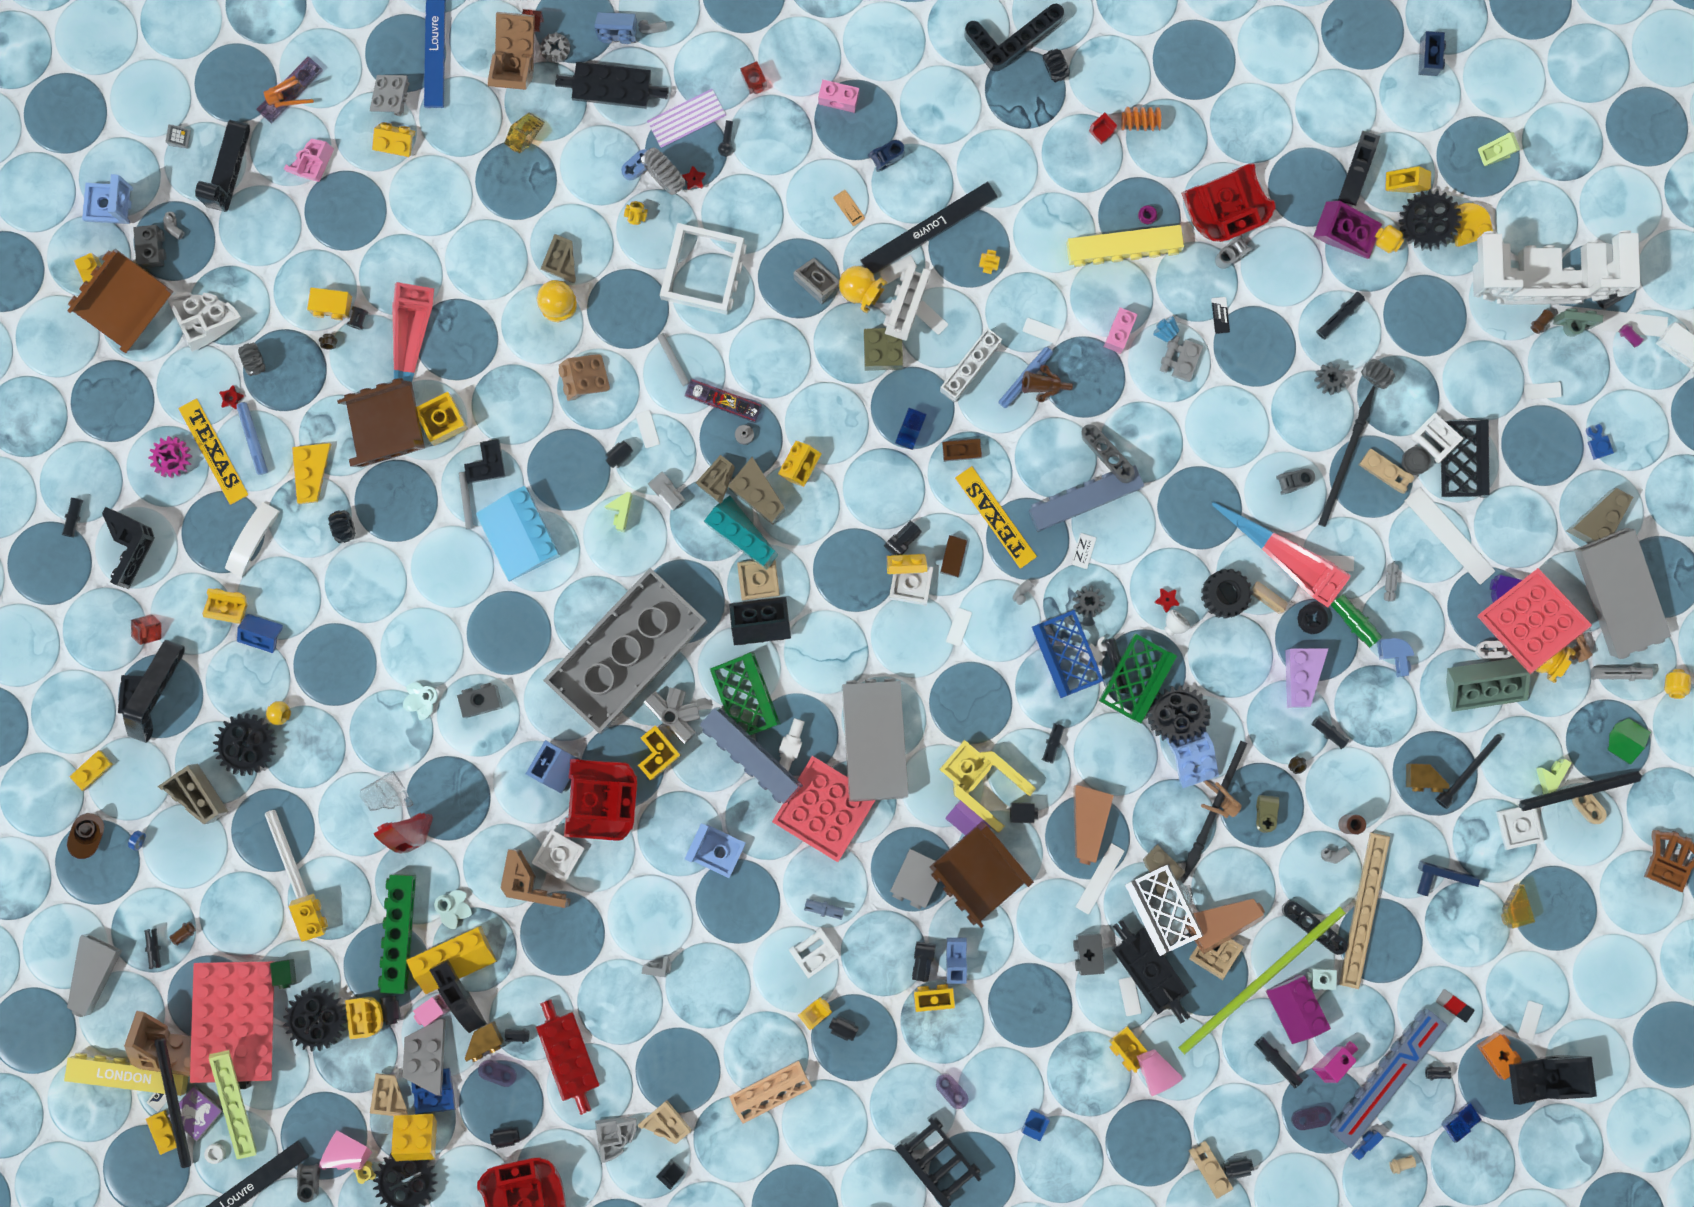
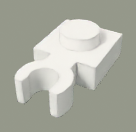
M1104 636L1098 639L1096 647L1092 643L1089 645L1097 664L1104 658L1101 652L1107 651V648L1101 645V642L1105 639ZM1081 652L1078 658L1083 664L1087 665L1090 656L1086 652ZM1091 661L1089 667L1094 668V666H1093V664H1092V661Z

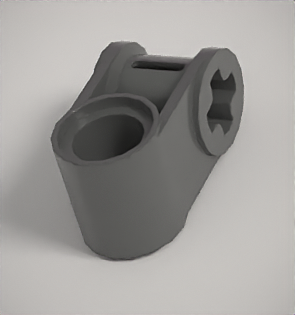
M1307 468L1276 476L1282 489L1281 495L1310 486L1315 480L1314 472ZM1301 474H1307L1310 481L1308 483L1303 482Z
M319 1163L315 1165L298 1164L297 1197L301 1202H310L317 1198L319 1194ZM306 1187L311 1189L312 1196L310 1198L306 1197L304 1194V1189Z

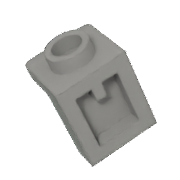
M668 956L664 957L662 967H659V963L648 962V965H643L642 974L666 977V974L671 971L672 962L669 961Z

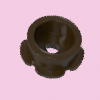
M323 334V337L319 338L320 347L327 350L335 349L338 340L332 334Z
M1298 756L1293 757L1288 764V768L1294 774H1300L1307 768L1306 759Z

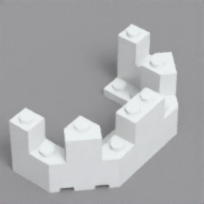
M1630 230L1620 231L1612 238L1613 251L1610 244L1599 243L1598 240L1588 241L1581 247V270H1575L1572 267L1562 270V248H1555L1554 245H1547L1543 248H1536L1535 245L1525 246L1518 253V271V268H1511L1510 243L1504 244L1502 234H1496L1495 231L1484 232L1477 239L1478 262L1473 266L1474 297L1479 298L1483 295L1484 300L1493 302L1496 299L1497 304L1546 305L1584 303V299L1592 298V301L1609 299L1611 294H1617L1618 297L1627 296L1640 287L1638 233H1631Z

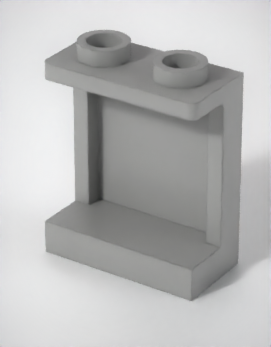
M909 849L890 890L893 893L892 897L903 901L905 898L911 901L910 905L917 909H921V907L926 908L937 885V882L931 876L933 871L929 868L935 860Z

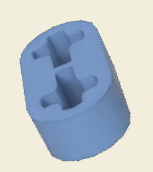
M647 150L638 151L623 164L621 171L626 180H635L647 170L641 162V156ZM628 167H629L630 169L634 168V169H633L634 174H630V173L627 174V170H626V169H627Z

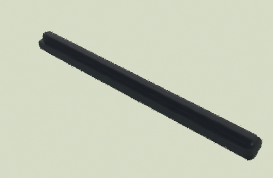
M1633 771L1519 801V808L1522 811H1528L1641 781L1642 775L1639 771Z
M159 1038L155 1040L157 1057L181 1168L191 1166V1158L166 1039Z

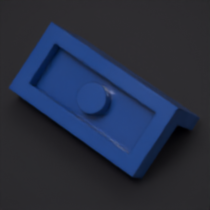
M247 614L238 626L237 642L274 653L277 637L282 631L283 625Z

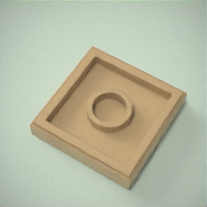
M754 560L737 562L742 601L780 596L775 560L767 570Z

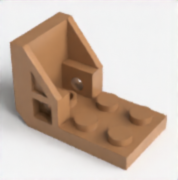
M506 12L496 13L495 52L492 54L488 86L526 90L532 82L534 72L535 15Z
M508 849L500 887L506 897L562 908L569 907L571 899L566 898L567 894L555 892L552 895H548L546 890H533L536 876L522 850Z
M136 1011L124 1045L130 1064L142 1070L161 1072L155 1040L165 1038L172 1073L190 1076L191 1036L171 1034L168 1026L145 1012Z

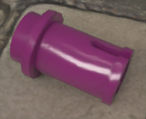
M1625 324L1618 331L1620 336L1625 337L1634 348L1639 346L1644 339L1632 329V325Z

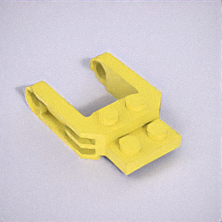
M963 740L939 770L953 781L954 796L973 810L996 832L1000 833L1005 825L972 798L969 792L975 789L990 771L992 765L1027 795L1031 796L1036 788L995 752H978L968 742Z

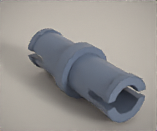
M808 898L804 911L842 920L845 908L829 905L825 901L821 903Z

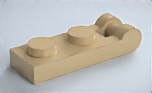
M1371 448L1359 463V466L1402 494H1405L1408 484L1412 483L1415 479L1412 474L1405 472ZM1398 476L1402 478L1400 483L1395 481Z
M1206 1141L1200 1143L1199 1147L1188 1150L1216 1199L1233 1190L1232 1185ZM1205 1152L1207 1157L1201 1160L1199 1155Z

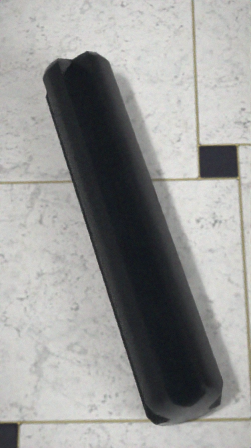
M1109 638L1105 640V644L1114 672L1121 657L1115 638ZM1124 674L1118 675L1116 678L1118 687L1127 684ZM1128 687L1119 689L1121 694L1129 692Z

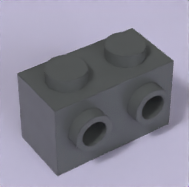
M157 225L133 227L136 264L141 268L164 266V260H166V251L163 249V242L165 241L164 231Z

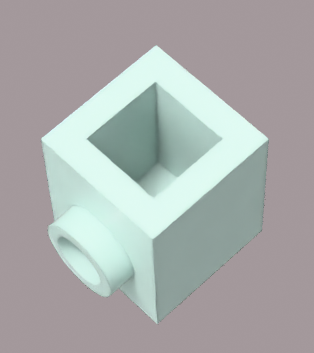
M1309 968L1306 979L1311 989L1336 990L1337 970Z

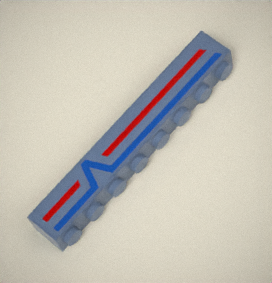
M1420 1010L1415 1015L1414 1023L1411 1026L1408 1025L1402 1032L1403 1037L1393 1043L1387 1057L1384 1056L1379 1061L1378 1069L1375 1072L1372 1071L1366 1078L1367 1083L1356 1090L1355 1098L1352 1102L1346 1103L1342 1109L1343 1113L1339 1118L1336 1117L1331 1122L1329 1131L1351 1149L1448 1026L1430 1010Z

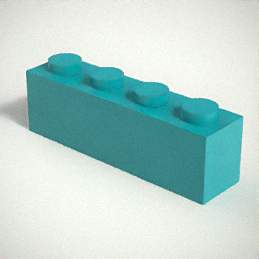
M730 495L721 504H717L704 520V523L764 569L767 570L777 558V552Z

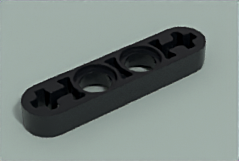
M1287 901L1282 906L1284 916L1307 934L1321 923L1318 918L1295 901ZM1294 905V910L1297 913H1301V910L1303 913L1299 917L1293 913L1288 914L1287 906ZM1305 916H1309L1312 919V924L1309 927L1302 925V919ZM1330 928L1327 930V937L1325 939L1318 938L1316 940L1336 955L1344 954L1347 950V942ZM1332 934L1334 935V937L1332 938L1333 941L1338 943L1340 941L1342 942L1340 944V946L1342 947L1341 950H1334L1335 945L1331 942H1329L1328 945L1326 944V942H1328L1331 939Z

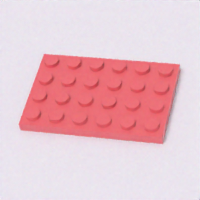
M274 961L194 963L190 1083L215 1082L209 1054L227 1050L230 1051L238 1082L272 1081L274 986H272L270 963Z

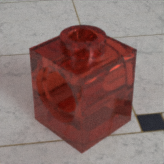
M757 61L740 68L741 76L749 94H758L765 90L767 87L766 79ZM751 77H758L759 80L753 83L750 81Z

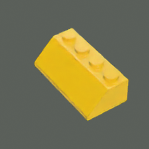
M482 926L406 960L414 979L425 995L439 988L430 972V968L447 959L459 979L497 962Z

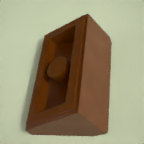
M949 535L940 570L941 574L959 577L967 540Z

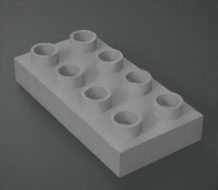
M649 568L543 681L599 734H602L708 622L656 572Z

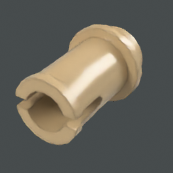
M1409 1155L1398 1160L1392 1159L1389 1165L1393 1174H1400L1401 1171L1415 1168L1416 1162L1414 1157Z

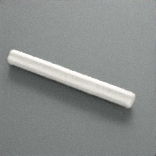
M270 810L265 813V817L296 898L307 896V891L275 810Z

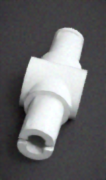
M795 718L789 734L783 737L779 749L781 757L779 763L787 771H789L792 761L795 758L797 759L802 745L800 735L805 722Z

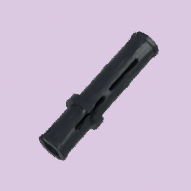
M1356 292L1346 303L1343 302L1341 308L1316 331L1319 337L1325 340L1348 316H1352L1354 310L1365 301L1364 296Z
M1263 1036L1259 1038L1254 1045L1263 1053L1266 1061L1271 1062L1294 1089L1301 1085L1303 1079L1280 1056L1279 1051L1276 1048L1274 1049Z

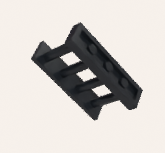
M929 1116L927 1119L930 1125L908 1144L905 1143L903 1145L899 1141L894 1147L942 1207H950L951 1195L973 1176L979 1182L981 1180L979 1175L981 1171L975 1163L971 1165L944 1133L941 1129L943 1125L938 1118L935 1117L933 1119ZM936 1130L943 1140L921 1159L918 1158L916 1160L912 1155L913 1149ZM949 1145L956 1155L934 1174L928 1175L924 1170L926 1168L925 1165ZM962 1161L968 1168V1171L946 1190L943 1189L941 1191L936 1185L939 1183L938 1180Z

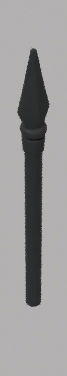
M1373 385L1359 409L1352 436L1318 523L1320 526L1326 527L1359 436L1370 415L1375 385Z
M1241 740L1221 784L1226 791L1248 744ZM1220 790L1212 807L1217 809L1220 808L1225 797ZM1209 812L1203 828L1193 844L1194 847L1188 854L1182 883L1186 881L1201 858V852L1204 849L1208 833L1217 815L1215 812Z

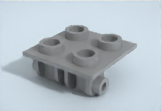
M377 75L370 111L394 112V115L401 116L404 113L405 105L402 102H406V99L403 97H407V90L410 85L409 79H407L408 76Z

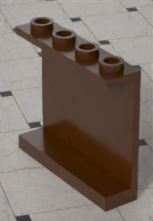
M403 378L393 379L390 384H377L374 389H361L358 394L349 393L344 395V398L337 400L338 404L347 405L357 457L349 459L350 467L362 468L425 449L412 382L405 381Z
M983 821L929 867L933 871L931 876L937 883L941 881L945 885L943 888L945 893L949 897L954 896L957 900L955 902L956 906L961 911L965 910L969 914L966 918L973 926L977 924L980 928L984 926L981 921L1023 884L1029 887L1034 883Z

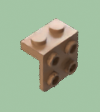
M599 354L567 358L559 364V375L562 377L563 392L567 397V401L575 400L584 394L606 392L610 389L603 358Z

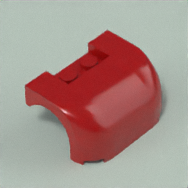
M1248 163L1212 181L1181 192L1193 225L1203 237L1211 241H1227L1269 222L1268 220L1272 217L1274 210H1276L1274 200L1267 198L1259 185L1254 163Z
M570 759L569 779H571L569 814L568 818L565 817L564 837L613 841L624 840L634 825L637 776H635L633 769L629 764L622 762Z
M541 1157L494 1166L487 1169L477 1181V1190L483 1197L485 1207H566L561 1177L556 1167L550 1161Z

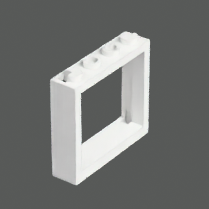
M677 223L660 292L661 300L727 315L728 310L732 309L734 299L731 298L733 291L736 292L738 287L736 277L737 273L740 274L742 270L741 256H745L747 245L744 244V238ZM685 233L736 244L722 304L671 292Z

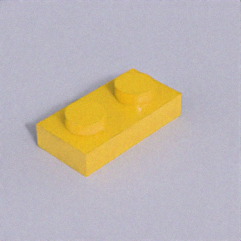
M98 750L69 777L82 791H85L113 764L101 750Z
M166 1110L146 1118L160 1155L177 1148L172 1124Z

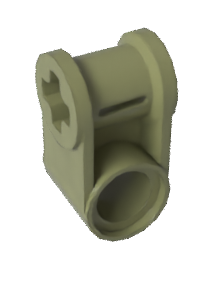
M1258 795L1256 827L1263 833L1272 832L1277 827L1279 797ZM1267 820L1270 826L1266 828V825H1263V821Z

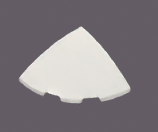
M183 292L171 295L167 300L192 352L215 341L241 320L239 313L230 303H224L212 294L192 295L190 292Z

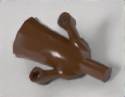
M1041 365L1040 371L1048 376L1030 371H1025L1023 375L1022 392L1024 394L1046 392L1036 396V401L1044 402L1047 397L1056 395L1060 390L1071 391L1073 388L1072 383L1061 382L1059 376L1053 374L1047 365Z

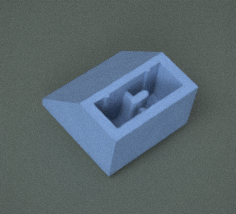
M598 12L595 21V31L598 40L603 43L619 41L622 44H630L631 42H636V15Z
M545 740L528 768L526 775L562 794L570 780V759L579 758Z

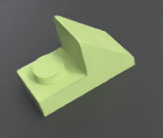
M1510 132L1478 148L1484 166L1508 159L1511 154L1520 150L1514 132Z
M630 492L624 493L605 506L607 510L619 512V514H615L613 522L617 531L625 532L633 496Z
M1566 759L1555 761L1551 767L1552 773L1544 768H1536L1543 794L1557 790L1572 764Z

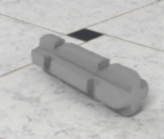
M1388 564L1387 566L1388 575H1386L1385 601L1392 602L1396 598L1394 591L1397 588L1398 575L1396 573H1398L1399 569L1397 564Z

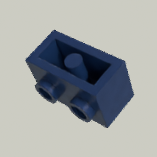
M1426 31L1420 38L1418 75L1438 76L1444 70L1445 32Z

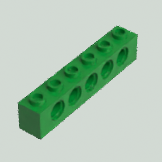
M390 874L389 878L386 879L385 885L386 890H388V898L386 897L384 900V909H387L386 917L383 918L382 924L383 929H385V937L381 939V948H384L383 956L380 957L379 966L382 968V976H379L378 988H381L380 993L405 994L408 992L409 966L406 960L410 959L416 875ZM398 889H401L404 893V897L401 900L395 896ZM397 908L402 911L400 919H396L394 916V911ZM395 928H398L401 932L399 939L394 938L392 935ZM393 948H397L399 950L398 958H393L391 956V950ZM392 967L398 971L396 978L391 977L389 974Z

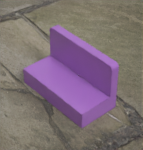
M961 800L946 816V820L964 835L968 834L981 821L990 827L987 822Z

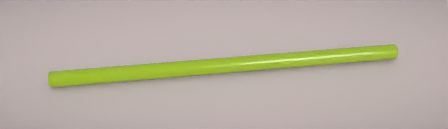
M1339 906L1190 1036L1178 1047L1184 1055L1341 919L1346 914Z

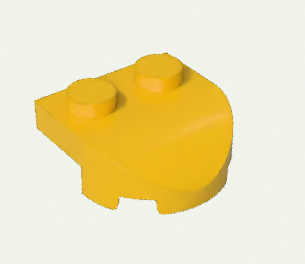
M1462 203L1457 206V208L1461 209V213L1458 215L1462 216V221L1458 222L1461 224V228H1455L1458 231V235H1453L1455 246L1460 247L1475 242L1484 232L1493 231L1490 215L1485 208L1474 203Z
M363 997L345 1000L350 1039L368 1038L381 1031L383 1014L381 1006L376 999Z

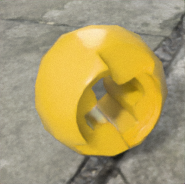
M282 701L273 702L266 710L268 721L274 725L284 724L291 715L289 706Z

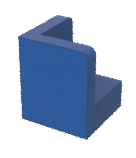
M1030 1110L1021 1132L1035 1140L1041 1141L1050 1119L1034 1110Z

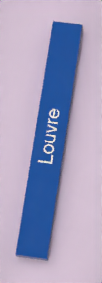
M426 0L425 108H444L446 0Z

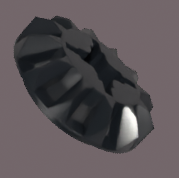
M1318 604L1305 605L1299 610L1297 616L1298 626L1303 632L1311 635L1322 632L1328 624L1326 610ZM1315 613H1317L1315 615V620L1318 623L1313 622L1308 626L1310 620L1309 618H1307L1308 615L1312 616Z

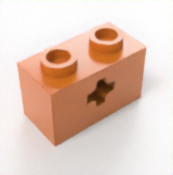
M1495 1032L1477 1044V1047L1498 1078L1506 1080L1510 1077L1509 1064L1521 1062L1522 1059L1516 1051H1512L1509 1045L1511 1043L1504 1034L1501 1035ZM1500 1051L1504 1052L1502 1054L1503 1059L1499 1058L1501 1056Z

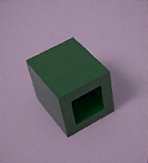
M294 959L270 963L272 986L279 985V989L290 988L291 984L296 982Z

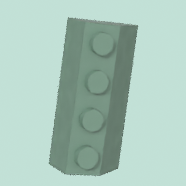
M1516 658L1447 668L1446 685L1451 711L1455 712L1527 701L1531 675Z

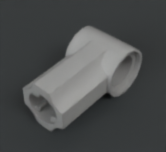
M663 472L659 473L648 483L650 488L658 496H661L673 511L685 501L684 497L675 489L673 483Z

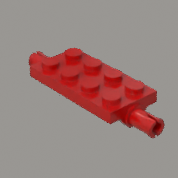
M552 999L540 1003L546 1020L545 1023L536 1026L562 1101L570 1098L575 1099L579 1114L582 1115L592 1110L586 1097L587 1091L600 1085L573 1012L561 1017L557 1016Z

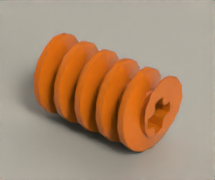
M1126 107L1124 112H1122V131H1124L1126 125H1128L1129 131L1132 130L1133 126L1136 127L1137 131H1139L1141 126H1143L1144 131H1147L1148 126L1151 127L1152 131L1158 126L1160 131V108L1156 107L1153 112L1152 107H1149L1146 112L1145 108L1141 107L1138 112L1137 107H1133L1131 112L1130 108Z

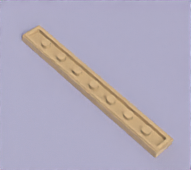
M1371 832L1369 834L1347 941V950L1339 980V985L1355 989L1360 987L1390 841L1389 836Z

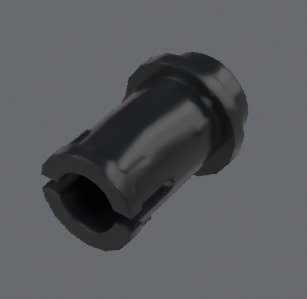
M523 1028V1030L505 1029V1042H522V1044L529 1042L530 1031L526 1030V1028Z
M1429 1065V1067L1425 1068V1077L1430 1079V1081L1434 1079H1451V1073H1449L1451 1068Z

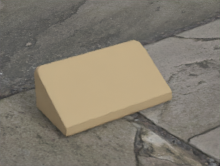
M1259 581L1250 589L1253 590L1254 597L1276 613L1281 614L1286 610L1288 603Z

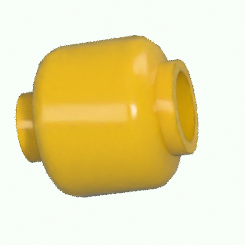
M1387 225L1385 228L1380 227L1374 236L1377 238L1376 246L1387 253L1397 252L1404 242L1402 238L1403 233L1391 225Z
M1674 669L1665 676V692L1674 699L1685 698L1691 692V676L1682 669Z

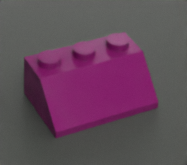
M1298 974L1266 990L1291 1044L1314 1038L1331 1029L1305 975Z

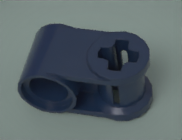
M892 140L871 151L868 157L873 160L876 171H883L901 160L905 154L904 144L900 140ZM899 147L901 149V151L898 154H894L891 152L892 148Z

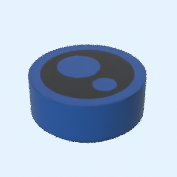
M139 830L135 831L129 839L128 847L138 851L145 841L146 834Z

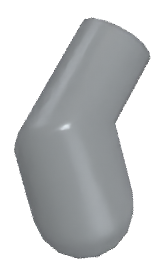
M642 20L638 23L639 31L643 34L667 30L665 21L648 24L647 20Z
M170 211L166 212L163 219L164 229L180 240L184 236V232L177 228L175 214Z
M1028 579L1016 589L1013 595V601L1017 602L1018 605H1022L1026 601L1024 594L1034 586Z
M1345 846L1337 852L1329 850V848H1324L1321 851V858L1326 862L1334 864L1350 855L1349 850Z

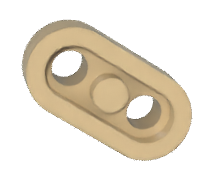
M1592 794L1582 796L1584 798L1583 803H1580V797L1572 799L1573 805L1589 823L1601 824L1605 821L1607 816L1606 810ZM1593 811L1597 813L1596 818L1592 817Z

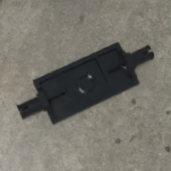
M576 62L573 77L556 75L557 80H555L556 87L572 88L571 98L573 101L647 109V103L651 97L668 99L667 94H669V87H658L650 84L651 70Z
M1123 919L1118 921L1119 925L1115 923L1112 927L1121 937L1122 943L1113 948L1112 951L1158 1015L1166 1009H1171L1180 1024L1185 1022L1181 1014L1188 1020L1190 1015L1182 1006L1181 999L1189 991L1165 956H1159L1146 929L1143 927L1134 934L1131 933Z

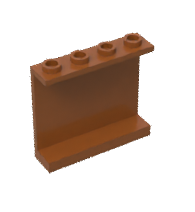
M117 249L112 252L108 250L102 258L105 262L101 267L97 265L91 272L92 279L82 284L79 288L82 292L78 297L74 295L67 305L70 308L67 311L69 313H76L120 345L121 351L127 353L174 291Z

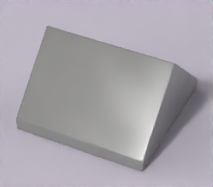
M815 258L802 265L793 273L794 280L820 304H823L839 287V280Z

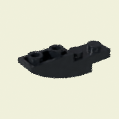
M1362 130L1338 201L1354 206L1357 205L1380 139L1379 135Z
M447 959L431 967L430 972L439 986L437 990L463 1028L468 1033H471L487 1024L469 991L464 989L449 960Z

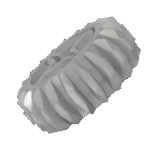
M653 147L647 150L641 157V162L650 175L669 194L675 195L683 189L685 179L662 152Z

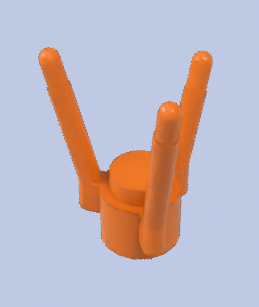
M295 76L264 91L268 105L274 104L276 108L286 105L313 103L314 100L280 101L283 99L281 91L298 83L295 80Z

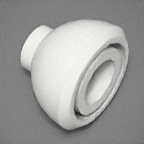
M1170 610L1166 617V627L1164 629L1173 636L1174 634L1188 631L1190 623L1178 611Z

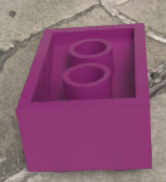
M1327 201L1313 237L1333 247L1369 259L1377 239L1374 236L1382 226V223L1341 201Z

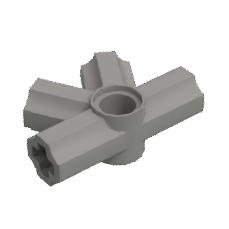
M669 688L666 701L655 691L644 701V704L662 721L664 726L685 744L696 733L686 722L700 719L696 702L682 706L686 692L680 689ZM672 713L675 715V720L667 722L664 719L665 715Z

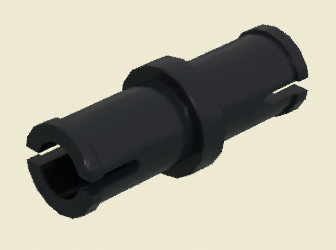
M78 498L70 499L68 513L64 517L66 521L62 533L63 536L72 538L75 536L77 522L81 518L79 514L83 500Z
M1320 716L1316 717L1311 723L1312 726L1324 734V738L1330 739L1340 749L1344 748L1349 742V739L1338 732L1334 725L1331 726Z
M1053 723L1050 737L1046 739L1047 746L1041 760L1051 764L1054 763L1057 749L1061 747L1060 740L1065 729L1064 726Z
M157 928L151 929V933L150 929L144 930L148 968H161L159 954L161 946L158 945Z

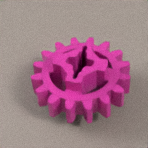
M167 436V441L160 438V444L153 443L156 448L155 450H149L153 453V456H149L148 459L153 461L150 466L156 467L154 472L161 473L163 477H166L168 474L170 478H174V474L180 477L181 470L187 472L185 466L191 465L188 459L192 458V455L187 454L191 449L185 447L186 442H180V439L177 437L172 439V437ZM164 455H167V456L170 455V456H173V457H175V458H177V459H173V458H172V459H168V458L165 457Z

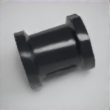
M352 306L351 310L353 312L350 321L346 325L363 330L364 327L362 325L365 316L369 312Z

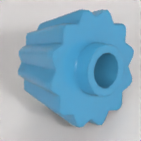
M1170 316L1166 320L1162 319L1156 325L1157 328L1153 335L1165 342L1173 339L1179 332L1174 317Z

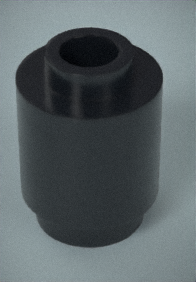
M624 440L621 443L618 442L605 454L607 457L605 461L612 468L615 466L620 468L632 456L633 449Z
M396 996L380 998L381 1003L379 1004L382 1009L383 1022L386 1025L398 1023L397 1019H401L399 1000H396Z
M839 1015L837 1019L833 1017L829 1025L831 1034L846 1041H853L859 1028L854 1022Z
M507 1126L493 1129V1133L490 1134L491 1145H495L496 1149L519 1143L518 1127Z
M1247 1156L1229 1159L1228 1162L1224 1163L1227 1178L1237 1179L1251 1176V1171H1254L1252 1159H1247Z

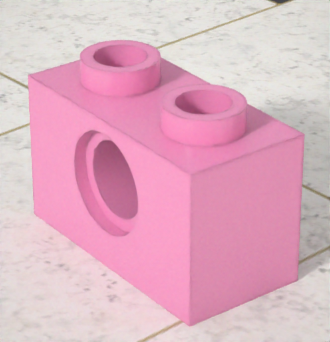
M822 80L818 104L855 113L859 98V88Z
M1120 307L1103 347L1121 354L1138 314Z
M440 994L431 997L413 1010L415 1013L414 1019L419 1025L424 1027L432 1024L450 1011Z

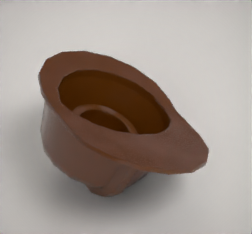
M86 813L80 815L74 821L67 839V849L73 857L86 859L91 857L98 849L104 832L103 820L98 815Z

